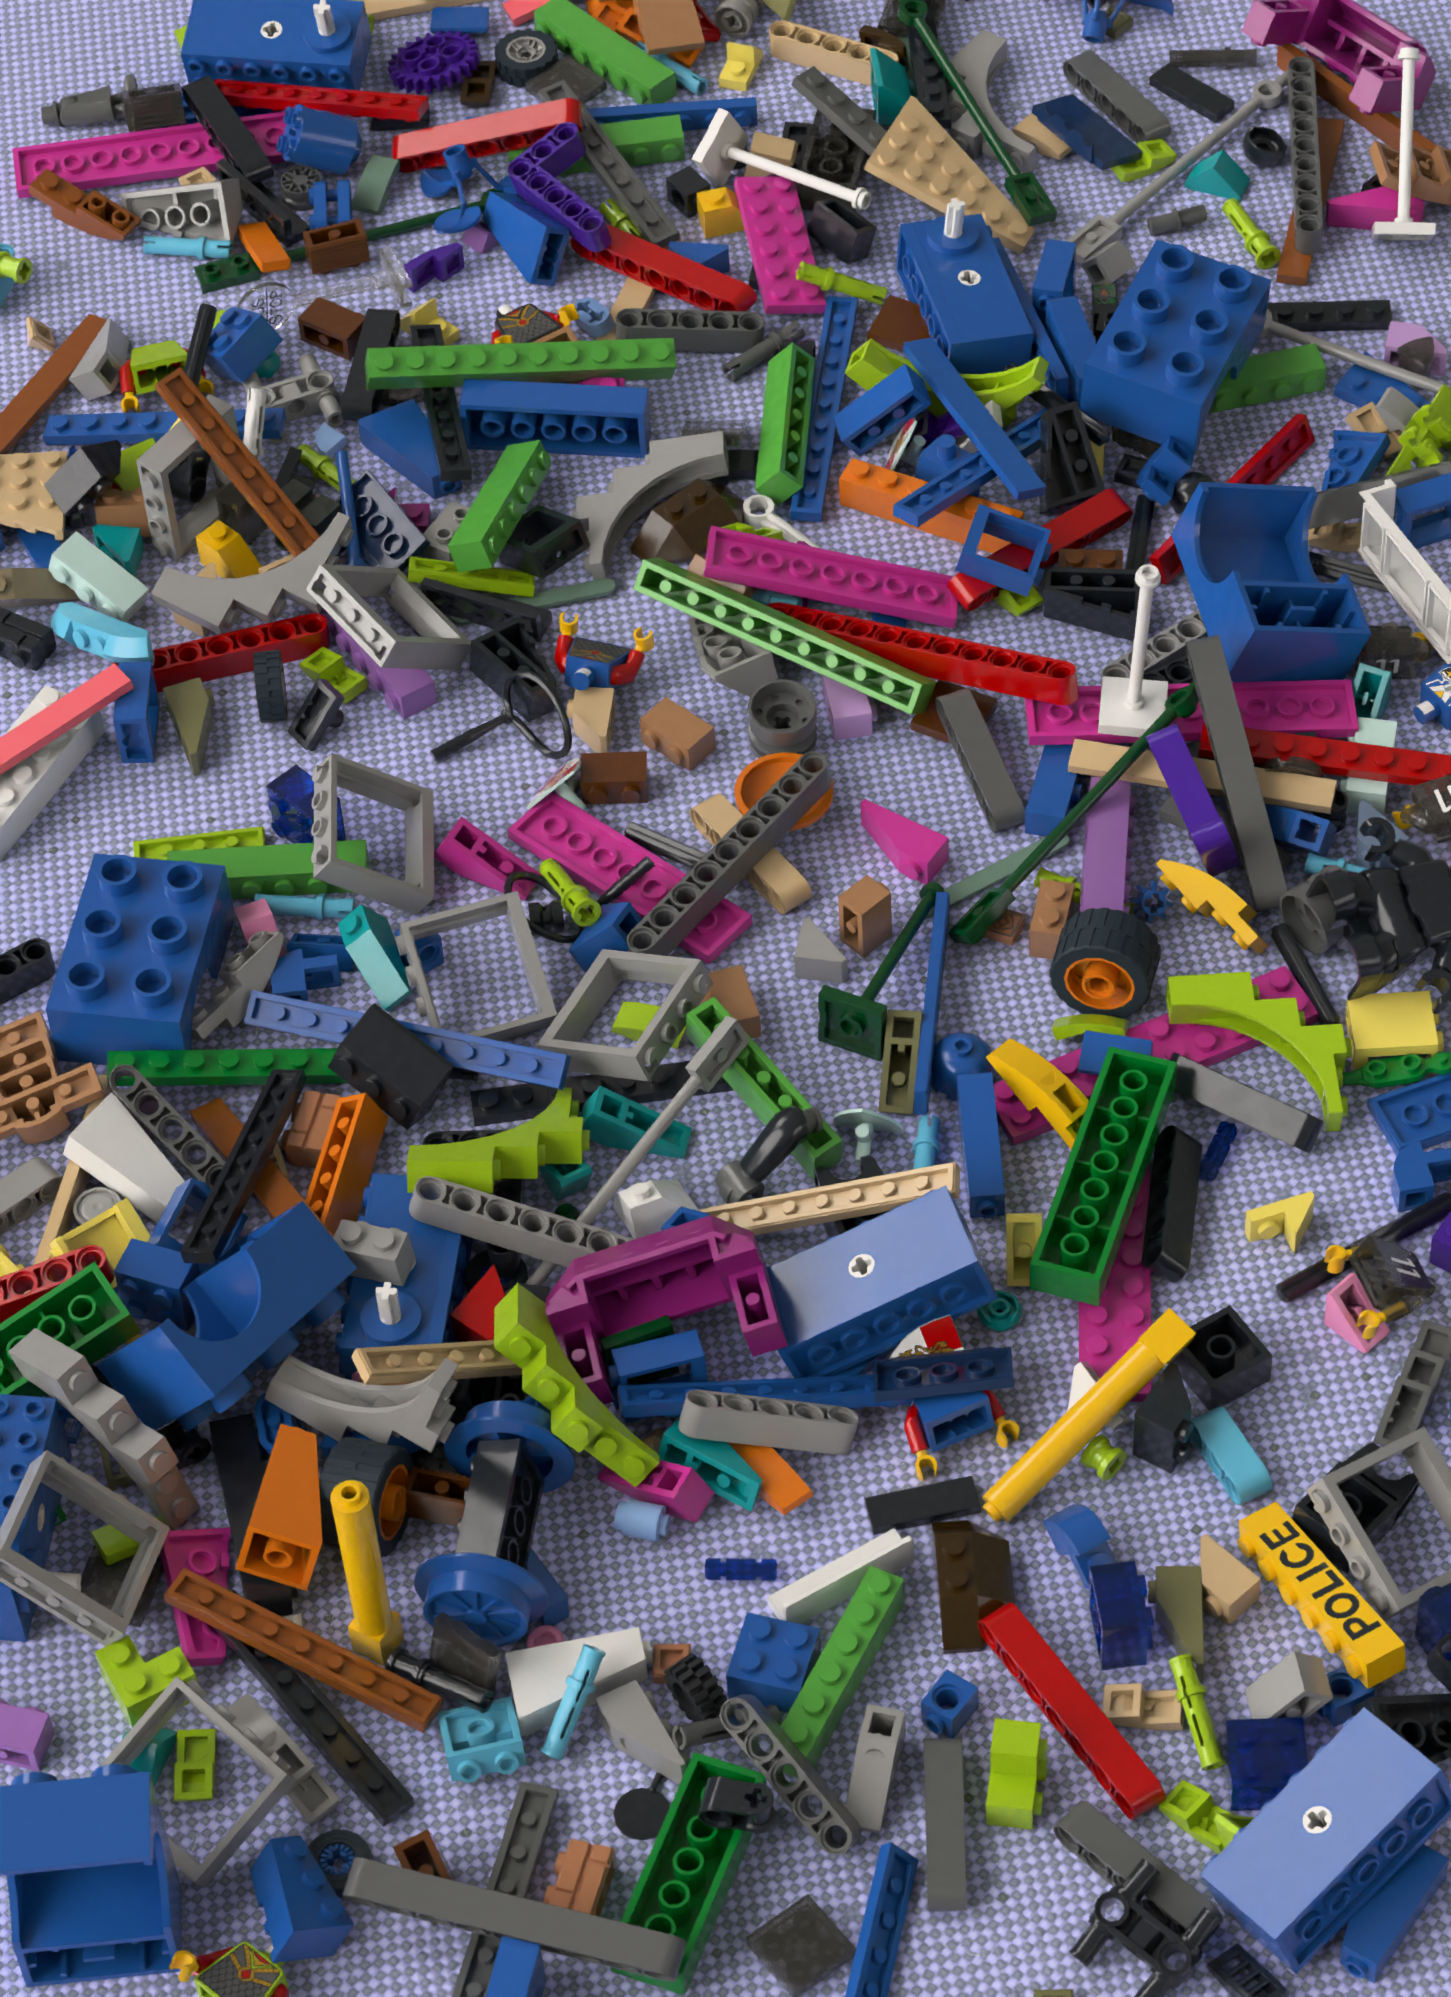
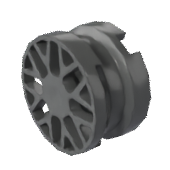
M297 166L287 170L282 175L281 188L283 189V200L290 209L307 211L314 208V206L309 204L308 189L314 188V182H321V175L318 170L308 166Z

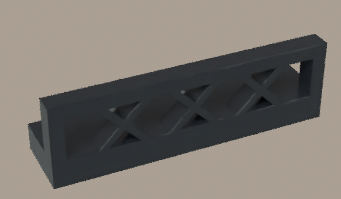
M224 158L216 162L219 180L239 178L243 209L256 221H265L275 237L287 248L303 240V232L310 230V226L262 183L253 185Z
M426 577L421 582L422 593L443 614L465 619L492 629L499 628L522 617L528 635L532 636L535 642L540 643L553 620L552 612L489 592L463 589Z

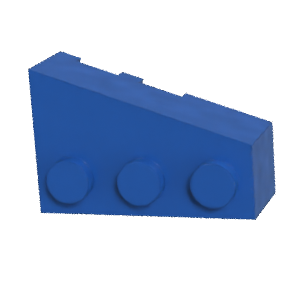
M301 1835L270 1838L251 1867L250 1873L258 1906L264 1908L266 1922L263 1925L265 1935L271 1936L274 1948L270 1953L272 1963L334 1956L355 1924Z

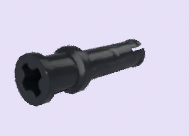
M397 1647L393 1650L386 1662L385 1669L426 1690H432L442 1696L467 1705L478 1712L486 1713L493 1703V1698L491 1697L494 1696L492 1690L437 1668L433 1660L414 1657L410 1655L408 1649L403 1647Z

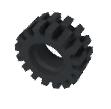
M690 1653L664 1671V1679L668 1682L666 1684L668 1689L673 1693L671 1694L673 1699L677 1700L679 1703L678 1707L681 1711L684 1710L686 1712V1717L689 1720L692 1719L693 1722L720 1717L721 1707L728 1699L723 1694L725 1692L723 1687L717 1683L719 1680L715 1675L711 1674V1669L708 1665H704L700 1657L697 1658L696 1654Z

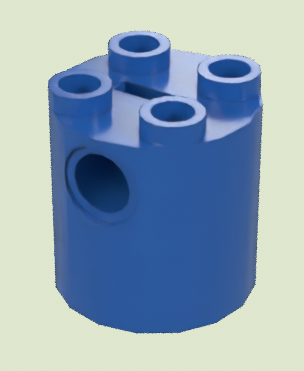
M297 104L294 108L287 107L284 114V124H286L284 135L279 136L276 145V151L282 153V157L286 162L300 163L317 170L343 175L349 166L357 161L362 149V139L355 118L325 110L310 109L302 104Z

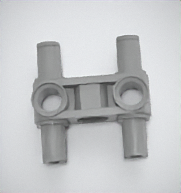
M305 354L299 358L298 363L303 372L302 375L263 386L258 374L254 371L242 383L247 395L248 388L268 390L265 408H284L287 416L285 423L319 412H323L330 427H338L344 423L341 408L338 404L339 394L334 386L333 375L327 370H321L313 354ZM283 429L282 438L269 439L272 445L282 444L287 439L286 431Z

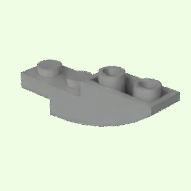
M262 930L255 933L248 940L249 945L244 950L235 953L225 962L226 967L218 973L224 984L218 986L210 993V999L203 1006L193 1010L191 1039L204 1040L216 1027L234 1028L245 1017L251 991L263 992L275 969L284 939L280 931Z
M245 1693L227 1708L236 1716L232 1723L240 1731L243 1732L248 1727L264 1741L260 1748L266 1754L271 1756L275 1751L292 1766L288 1773L296 1781L284 1796L310 1827L341 1804L340 1798L316 1771V1767L267 1711L248 1693ZM248 1755L264 1775L267 1774L271 1780L274 1779L268 1771Z

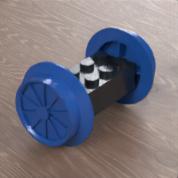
M501 1400L485 1402L473 1407L466 1414L464 1422L453 1428L444 1444V1453L451 1466L460 1474L466 1475L468 1478L471 1477L470 1485L464 1492L465 1508L463 1518L459 1519L457 1525L458 1541L456 1550H453L452 1553L427 1560L417 1569L414 1578V1587L418 1596L424 1602L423 1614L429 1625L452 1640L481 1647H498L517 1642L526 1634L528 1624L537 1621L545 1613L548 1606V1593L542 1582L527 1571L529 1553L542 1493L553 1491L565 1485L572 1478L576 1466L574 1454L569 1446L551 1433V1414L526 1403Z

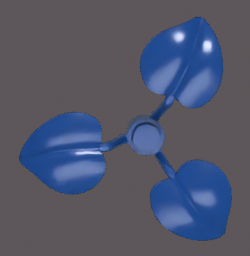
M1082 0V25H1084L1081 38L1092 43H1103L1106 30L1112 29L1115 18L1127 0H1120L1109 19L1107 18V12L1099 10L1101 0H1095L1094 9H1091L1089 14L1087 0ZM1128 0L1134 4L1161 9L1171 16L1174 13L1172 0Z
M463 144L453 145L444 151L443 156L448 168L439 170L423 168L421 172L420 186L426 197L434 198L445 195L456 186L458 189L461 208L445 212L434 223L436 233L441 235L466 231L475 226L481 219L482 212L480 207L473 206L467 208L462 182L472 176L474 167L496 190H503L504 193L515 196L518 195L509 175L502 178L500 183L496 182L478 163L476 157L470 159L467 149Z

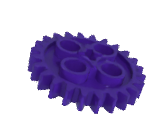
M438 30L435 35L431 36L428 32L425 38L416 36L415 42L406 41V47H398V53L392 54V60L388 61V71L393 85H398L399 90L406 89L407 93L415 90L418 95L423 90H427L428 94L433 89L442 92L444 86L453 88L454 82L463 83L462 77H471V71L478 69L477 64L481 62L479 58L481 55L475 38L471 39L470 34L462 35V31H458L453 35L452 30L442 34L441 30Z

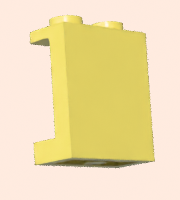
M1430 991L1369 994L1350 1001L1346 1000L1345 1020L1348 1037H1350L1352 1045L1351 1059L1353 1070L1368 1063V1057L1427 1054L1428 1058H1431L1436 1053L1443 1052L1442 1031H1436L1435 1026L1439 1024V1013H1432Z
M127 1197L116 1203L112 1208L63 1236L55 1238L49 1244L52 1248L49 1254L51 1258L84 1246L97 1245L103 1248L115 1270L130 1240L133 1238L148 1242L150 1234ZM115 1277L113 1282L110 1284L113 1289L117 1287Z

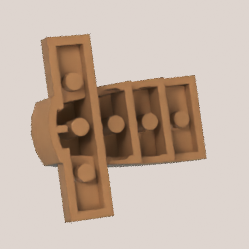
M598 0V1H599V2H606V1H613V0ZM633 0L635 17L638 18L641 37H644L647 56L704 48L705 41L693 0Z
M1375 140L1369 148V152L1380 184L1399 192L1400 151ZM1437 144L1434 150L1429 153L1412 145L1411 196L1451 206L1450 150Z
M40 1011L0 1027V1141L19 1133L25 1144H38L48 1141L64 1132L71 1125L69 1111L106 1096L92 1062L64 1074L61 1073L49 1030Z

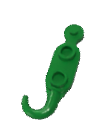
M1439 1052L1428 1059L1416 1054H1407L1371 1060L1354 1071L1342 1072L1343 1085L1357 1084L1379 1089L1406 1083H1416L1428 1073L1445 1075L1451 1072V1054Z

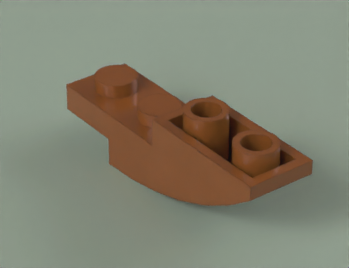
M48 169L43 171L29 185V194L50 206L53 217L88 234L106 239L124 240L141 224V218L99 192L93 190L90 194H87Z

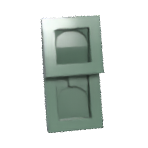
M371 155L357 185L352 201V210L379 216L390 198L389 187L400 170L399 160Z

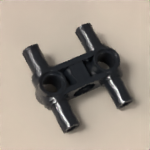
M1143 1858L1121 1886L1119 1884L1112 1886L1108 1892L1098 1897L1094 1911L1089 1916V1927L1069 1950V1953L1084 1966L1088 1967L1106 1942L1115 1939L1151 1968L1149 1971L1152 1974L1134 1997H1164L1170 1989L1175 1990L1179 1988L1183 1982L1193 1977L1197 1964L1203 1958L1202 1954L1204 1952L1201 1949L1222 1924V1920L1209 1909L1203 1907L1183 1934H1175L1140 1906L1142 1903L1139 1900L1161 1874ZM1111 1905H1123L1124 1913L1119 1920H1106L1105 1914ZM1172 1954H1185L1186 1963L1181 1969L1170 1970L1167 1968V1961Z

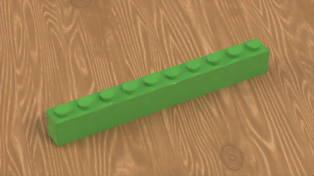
M674 338L367 348L365 368L367 390L462 387L464 379L540 383H575L592 377L625 378V381L672 379L676 369Z
M651 558L643 559L633 590L910 715L926 712L936 681L664 559Z

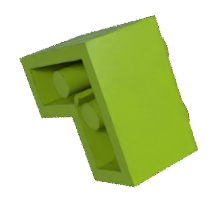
M129 1635L95 1651L101 1675L131 1728L176 1676L187 1684L191 1679L197 1682L196 1675L179 1646L148 1662L143 1661ZM186 1700V1701L181 1705V1707H183V1706L189 1704L190 1702H189L188 1700Z
M995 1718L990 1751L986 1825L1032 1830L1034 1815L1041 1816L1044 1793L1037 1792L1038 1781L1046 1782L1048 1765V1739L1041 1738V1723Z

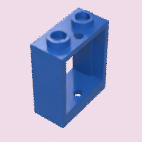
M1046 239L1032 287V305L1045 331L1046 300L1073 296L1075 292L1076 243L1051 239Z
M1451 472L1396 490L1394 523L1416 549L1451 538ZM1444 507L1443 511L1413 520V516Z
M979 504L955 571L1027 597L1031 586L1038 587L1044 569L1040 568L1039 565L1041 561L1047 562L1053 544L1047 542L1051 530ZM982 533L1033 550L1034 554L1027 573L975 554Z
M119 662V669L132 681L134 686L132 690L116 699L114 706L113 722L122 764L154 763L160 702L152 662Z
M191 1177L178 1186L147 1243L181 1252L184 1245L168 1234L184 1203L198 1213L201 1212L211 1192L209 1185ZM241 1213L221 1255L235 1244L249 1217L245 1213ZM198 1263L200 1274L212 1263Z
M696 1329L611 1350L613 1365L607 1366L611 1386L616 1387L611 1389L615 1411L620 1410L617 1399L618 1385H628L627 1378L685 1364L687 1374L647 1384L708 1382L705 1354ZM624 1417L626 1423L642 1420Z

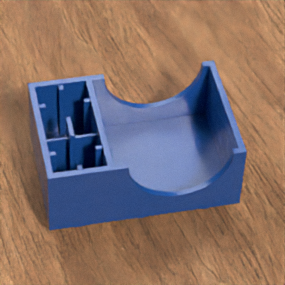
M1157 239L1085 363L1079 409L1096 421L1159 444H1163L1171 435L1195 454L1199 448L1201 434L1209 409L1222 380L1230 369V378L1237 379L1263 332L1272 280L1248 272L1241 266L1228 265L1191 252L1182 245L1169 244Z
M1199 482L1171 533L1208 636L1218 634L1220 637L1232 682L1344 680L1371 636L1370 628L1349 574H1342L1335 584L1321 583L1313 571L1309 556L1308 531L1311 513L1318 498L1315 487Z
M94 854L45 1009L58 1061L92 1062V1064L107 1065V1051L192 1050V1018L198 986L206 969L209 970L211 978L218 979V973L221 969L235 920L228 877L224 865L129 857L120 854Z
M302 1200L237 1241L220 1256L217 1263H212L182 1290L194 1311L197 1329L196 1338L182 1331L168 1318L161 1325L112 1355H108L96 1366L115 1390L126 1398L131 1409L144 1425L156 1431L176 1419L183 1429L188 1432L203 1422L215 1410L220 1414L241 1399L253 1387V1384L249 1381L251 1377L263 1367L266 1371L271 1369L300 1345V1341L296 1336L309 1325L312 1328L317 1327L338 1311L347 1300L336 1287L355 1271L357 1267Z
M108 1764L95 1769L91 1773V1777L58 1780L55 1776L48 1773L28 1772L15 1777L11 1785L0 1786V1876L6 1875L11 1915V1943L26 1987L180 1972L181 1969L171 1970L169 1966L175 1952L183 1950L181 1884L150 1772H138L135 1768L124 1764Z

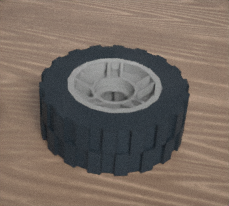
M532 29L516 30L513 33L506 34L495 46L497 75L510 86L533 88V86H540L545 82H549L557 74V69H559L557 45L554 38H551L547 33Z
M280 650L254 652V678L261 723L287 721V695Z

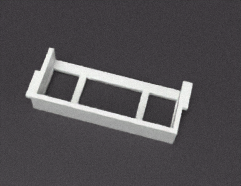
M1391 479L1385 480L1382 486L1358 492L1365 500V503H1363L1360 548L1357 549V552L1447 664H1451V592L1394 523L1396 485Z

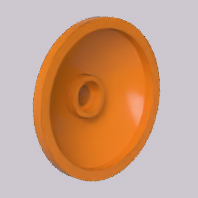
M789 752L774 753L760 757L748 764L739 774L734 789L735 802L740 813L744 816L803 755ZM832 778L829 790L789 831L805 828L825 815L833 801L834 789Z

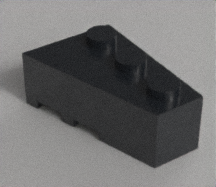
M1077 401L1048 409L1040 416V479L1046 485L1045 495L1040 496V514L1088 500L1105 490Z
M1045 567L1043 617L1134 641L1140 587L1135 582V574L1139 569Z
M522 617L471 640L469 670L502 699L504 680L510 673L516 670H529L538 674L556 692V680L543 655L540 656L535 648V641L532 636L528 635ZM528 678L514 679L510 690L512 707L526 721L531 722L554 711L555 705L539 684Z

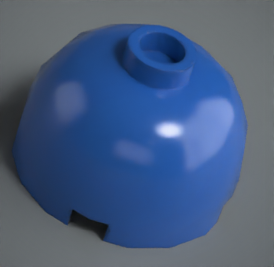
M966 1032L953 1033L941 1039L934 1046L931 1066L933 1071L932 1089L937 1093L939 1090L941 1093L947 1094V1099L951 1101H957V1075L992 1072L993 1083H995L996 1070L986 1058V1056L993 1052L991 1047L979 1036Z

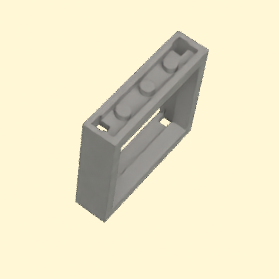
M208 394L206 396L207 400L239 437L234 406ZM181 420L136 460L153 549L159 552L160 555L167 556L177 562L197 544L196 536L217 520L222 521L245 499L212 458L216 487L177 522L168 474L200 445L199 441Z
M320 564L306 588V591L381 668L459 670L471 649V641L412 582L407 581V577L399 568ZM391 588L395 591L393 596L389 593ZM360 596L383 597L422 637L398 636Z
M331 753L320 765H316L312 774V781L314 782V797L312 799L314 823L311 830L314 836V850L311 856V861L314 863L313 878L417 915L434 899L433 790ZM337 787L405 811V882L337 858Z
M518 891L400 923V936L395 937L400 955L407 956L409 966L405 967L406 976L410 987L416 986L419 997L415 998L416 1008L420 1018L426 1017L428 1026L442 1029L414 940L507 915L538 1014L467 1034L502 1041L545 1029L551 1025L557 1016V1012Z
M602 949L538 1042L537 1047L541 1050L570 1056L571 1060L568 1068L570 1072L649 1081L686 1026V1014L700 1005L713 983L700 959ZM622 979L675 985L632 1049L580 1042Z
M1425 1426L1320 1478L1306 1490L1315 1505L1313 1508L1320 1513L1330 1530L1333 1542L1340 1547L1349 1562L1352 1574L1359 1579L1369 1596L1371 1606L1374 1605L1384 1621L1450 1588L1451 1571L1402 1595L1337 1485L1402 1453L1451 1534V1470Z
M46 1450L30 1463L0 1528V1582L100 1644L107 1646L125 1634L170 1527L153 1517L154 1514L145 1512L129 1502L124 1495L115 1493L105 1487L92 1475L83 1473L67 1463L63 1457L59 1458ZM40 1482L140 1544L111 1610L11 1549V1545Z
M176 1676L99 1767L108 1764L130 1766L181 1705L188 1700L274 1777L202 1863L166 1832L175 1866L194 1883L205 1888L295 1783L296 1779L288 1773L292 1766L275 1751L269 1756L260 1748L264 1743L260 1737L248 1727L242 1732L232 1723L236 1716L221 1703L213 1707L204 1698L209 1693L194 1679H191L187 1684Z

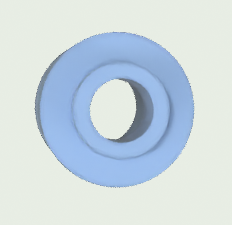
M629 1499L628 1502L620 1501L615 1513L614 1529L622 1531V1534L625 1536L658 1542L661 1536H667L669 1532L671 1515L666 1514V1507L663 1505Z

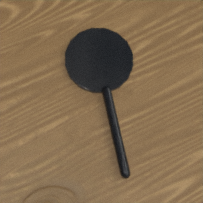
M656 1772L649 1788L630 1790L622 1795L615 1804L613 1816L616 1827L623 1835L631 1839L647 1840L658 1836L669 1811V1802L663 1794L656 1791L663 1777L659 1772Z

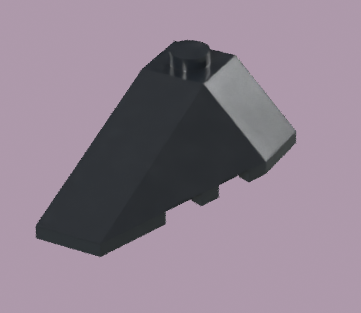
M1451 1693L1370 1697L1351 1707L1352 1716H1356L1365 1707L1434 1764L1451 1757Z

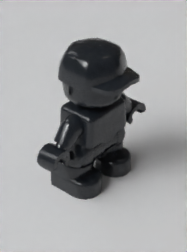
M1371 817L1361 825L1359 831L1364 837L1373 836L1378 839L1381 846L1372 845L1364 860L1376 862L1387 856L1389 857L1388 862L1398 868V870L1393 868H1371L1359 873L1345 872L1343 870L1327 872L1315 877L1306 892V896L1309 898L1330 892L1333 903V918L1328 925L1329 928L1334 929L1349 925L1352 935L1342 937L1336 945L1338 950L1350 946L1357 961L1358 979L1347 995L1349 1001L1377 993L1388 984L1394 982L1419 961L1435 956L1431 970L1424 973L1415 988L1422 990L1425 986L1431 985L1439 990L1441 996L1432 1004V1013L1438 1014L1444 1011L1451 1001V866L1449 868L1446 861L1442 859L1434 860L1431 854L1422 846L1402 839L1396 842L1395 829L1391 823L1380 817Z

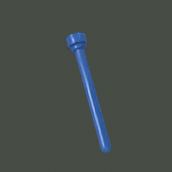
M339 450L336 453L342 512L350 517L352 529L354 530L353 537L347 546L348 560L346 565L368 566L360 556L348 453L345 450Z

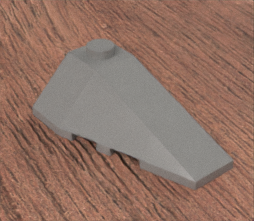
M239 178L120 194L122 207L141 218V224L138 227L172 234V236L180 238L198 239L200 236H205L208 240L233 241L243 209Z
M696 617L688 619L702 671L715 682L750 697L759 686L769 681L778 680L771 651Z

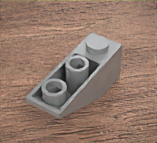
M111 318L107 319L69 378L87 401L113 392L120 381V367L127 360L129 339Z
M634 1680L596 1697L599 1721L614 1747L680 1785L690 1760L686 1751L676 1748L673 1743L672 1728L667 1719L660 1720L656 1714L658 1707L649 1690L643 1692L638 1681Z
M867 1704L858 1738L845 1806L857 1820L861 1830L881 1833L906 1736L905 1711Z

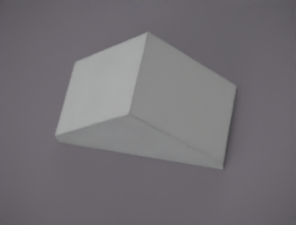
M809 917L803 919L794 955L795 978L834 983L848 981L847 958Z

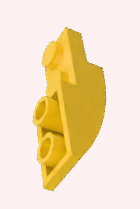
M1162 859L1156 863L1163 872L1159 878L1171 891L1177 888L1184 896L1180 901L1192 914L1199 911L1206 918L1212 915L1224 928L1229 924L1235 930L1231 937L1245 951L1250 947L1260 955L1269 946L1248 923L1258 913L1224 883L1201 870L1182 863Z
M1009 1038L986 1056L987 1060L1030 1112L1037 1107L1072 1150L1089 1100L1053 1064L1025 1045Z

